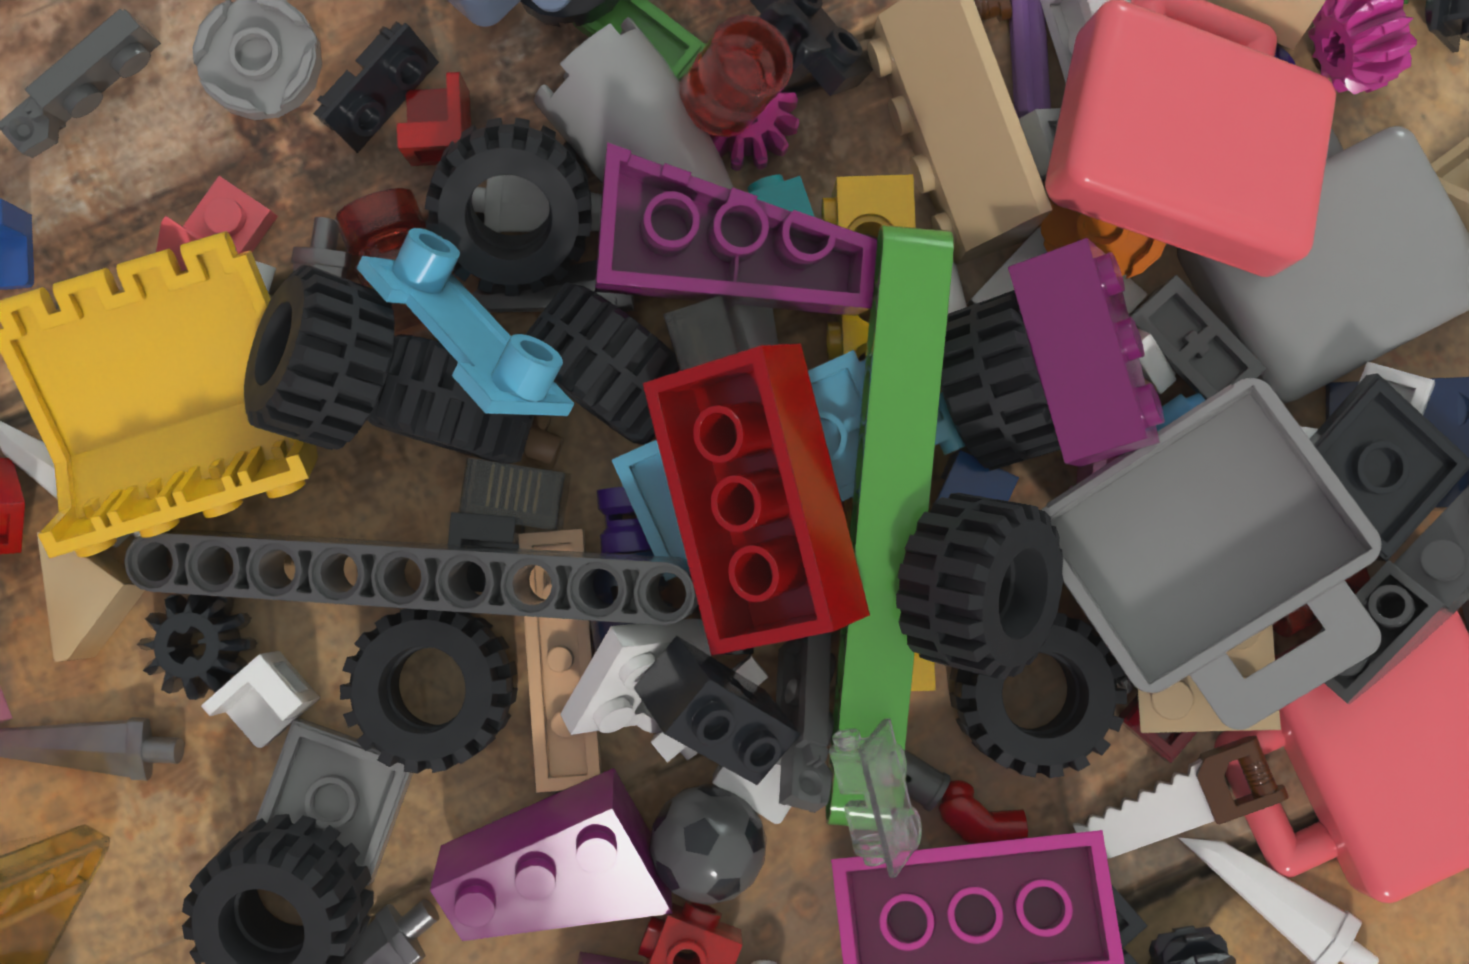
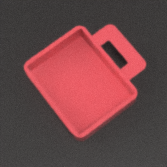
M1205 0L1107 1L1084 24L1075 39L1045 180L1046 192L1055 204L1063 208H1068L1257 276H1274L1305 258L1313 246L1336 102L1335 88L1325 76L1276 58L1277 35L1271 26Z
M1458 610L1396 667L1350 705L1323 683L1279 710L1281 730L1224 731L1217 737L1214 748L1248 736H1257L1264 755L1284 747L1319 822L1294 833L1281 803L1245 815L1268 867L1282 876L1293 878L1337 858L1348 883L1355 890L1379 902L1394 903L1469 868V633ZM1301 644L1275 655V660L1292 651ZM1238 759L1229 762L1225 776L1236 799L1251 794Z

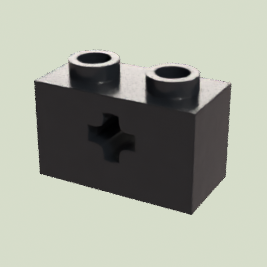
M679 636L672 640L634 686L635 691L665 735L755 785L762 781L800 735L799 731L766 690Z

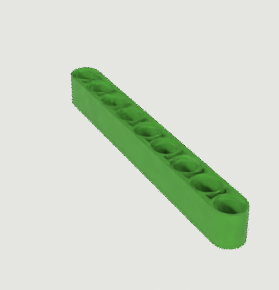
M881 225L877 238L873 302L869 317L850 524V538L870 616L841 628L833 709L834 728L831 736L828 768L833 773L829 801L825 806L826 823L830 825L895 829L898 820L914 652L907 645V635L901 633L898 622L901 611L896 608V593L899 590L900 579H898L900 563L903 564L905 557V546L910 534L914 535L918 520L924 512L929 510L954 251L953 233L946 230Z

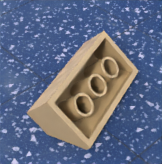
M899 0L878 15L872 40L867 42V50L875 75L878 78L886 76L893 98L889 99L888 106L893 125L900 136L908 135L915 156L910 158V168L914 182L920 193L929 192L937 213L931 217L932 228L953 233V259L956 265L1026 241L1050 214L1052 207L974 0Z

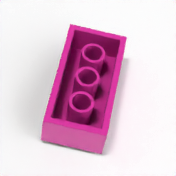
M1103 830L831 859L843 964H1125Z

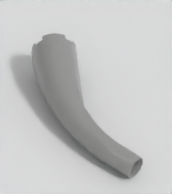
M629 17L621 24V34L610 23L585 40L560 63L566 71L563 76L565 81L555 93L547 85L543 84L535 94V105L602 184L607 142L631 150L633 155L664 165V163L692 172L691 175L730 190L733 187L724 163L697 109L664 57ZM699 301L709 322L720 358L760 345L778 344L772 308Z

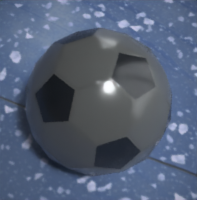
M703 784L683 789L663 805L652 826L649 851L657 875L671 892L687 901L712 905L733 900L754 883L765 862L767 837L759 813L754 811L748 802L716 785Z

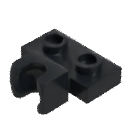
M750 0L760 12V15L748 28L742 42L749 50H763L776 60L779 69L772 75V78L779 86L785 87L800 82L810 72L828 95L832 96L858 87L874 70L862 56L863 50L858 40L847 30L838 27L822 9V0Z

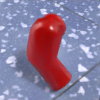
M963 780L950 781L947 790L941 798L942 804L939 806V812L942 820L967 843L978 844L1028 838L1027 818L1023 809L988 811L978 800L974 799V787Z

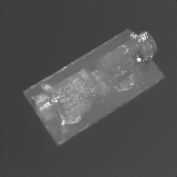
M889 718L883 719L868 738H861L860 731L855 728L838 731L833 735L834 745L829 749V754L840 794H864L865 800H849L844 806L854 853L862 857L864 864L867 866H878L886 863L889 878H896L920 844L922 824L917 809L911 806L905 781L907 773L905 752L901 745L896 744L891 719Z

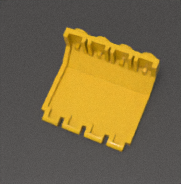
M227 231L180 245L181 255L187 267V270L184 271L181 270L178 260L170 248L117 264V274L124 288L122 290H119L108 268L54 283L53 293L60 309H56L49 292L44 287L0 300V322L2 324L0 327V352L55 467L59 512L38 534L49 559L75 551L80 558L88 557L110 548L117 542L116 538L137 531H139L143 538L156 536L177 526L180 523L179 518L198 512H203L205 518L217 517L242 505V499L263 492H266L268 498L282 497L299 490L306 484L305 479L309 478L318 459L316 445L256 428L248 422L244 400L246 367L256 331L271 299L251 250L238 254L234 242Z

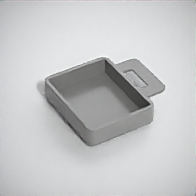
M1400 126L1388 127L1345 150L1331 128L1312 249L1305 258L1282 272L1270 277H1261L1181 248L1177 249L1179 262L1198 297L1267 368L1257 379L1268 383L1283 404L1300 399L1365 365L1367 361L1371 362L1469 310V232L1415 135L1410 130Z
M1245 378L1233 385H1228L1159 430L1157 433L1160 443L1122 454L1048 502L1047 506L1041 509L1051 517V525L1056 526L1060 536L1059 548L1063 552V582L1130 682L1143 692L1158 693L1190 675L1221 722L1229 728L1243 730L1255 725L1376 652L1381 643L1379 627L1345 581L1377 559L1381 551L1380 535L1271 386L1263 380ZM1307 603L1325 628V631L1244 679L1226 652Z

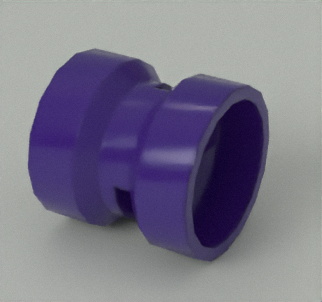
M624 487L597 490L598 510L605 515L606 529L600 534L601 553L620 554L652 551L638 518L622 519V515L635 514Z

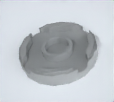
M226 0L215 6L199 25L192 47L194 64L197 66L198 75L201 79L200 82L206 93L230 113L252 120L279 118L300 107L315 89L322 68L320 42L305 16L286 0H236L235 2Z

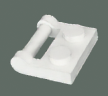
M683 619L669 625L628 624L611 626L560 714L570 734L594 731L611 733L623 727L635 725L649 733H659L661 728L635 691L634 686L676 636L711 656L703 621L701 619Z

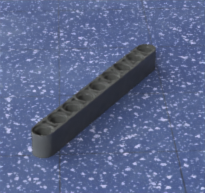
M187 529L166 531L147 538H143L140 535L127 548L124 560L126 573L131 582L138 588L149 592L651 625L675 624L699 610L687 559L680 557ZM168 549L173 559L172 570L167 565L166 556ZM227 551L233 559L234 568L232 575H229L225 568L224 560ZM287 554L291 556L295 565V574L292 581L287 577L284 570V560ZM348 556L353 559L357 566L358 576L354 586L348 582L344 574V564ZM410 559L418 565L421 571V583L417 591L409 586L405 578L406 564ZM472 562L479 565L485 573L486 585L481 595L471 590L467 582V571ZM535 565L546 570L551 578L552 588L547 599L538 597L530 587L529 578ZM599 569L610 572L618 583L619 591L613 604L602 601L594 591V577ZM666 572L675 574L685 585L686 598L681 608L668 606L659 595V581Z

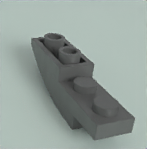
M1469 486L1394 563L1388 560L1355 594L1379 627L1381 643L1372 655L1325 682L1347 704L1350 705L1396 667L1469 599ZM1323 627L1318 634L1325 631V628Z

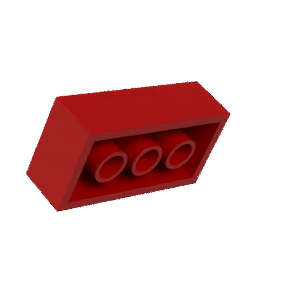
M801 343L760 345L643 383L711 656L834 632L870 616Z

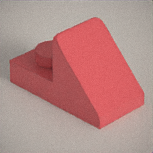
M218 176L183 226L167 216L163 218L156 252L170 248L175 254L181 270L184 271L187 270V267L181 255L180 245L224 231L230 234L238 254L249 250L253 252L278 216L230 182Z

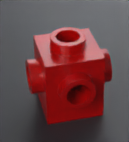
M686 900L683 907L672 903V913L664 914L663 919L654 916L650 917L637 954L648 958L646 964H736L743 945L741 929L721 922L722 913L715 908ZM690 949L694 952L686 954L681 952V950Z

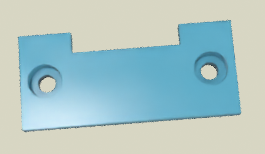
M413 228L409 230L396 260L368 256L361 257L356 269L386 302L406 304L456 359L458 364L452 374L453 378L485 413L569 415L575 403L554 382L563 365L562 357L550 345L537 338L524 334H513L511 336L452 274L460 256V252L454 244L432 231Z

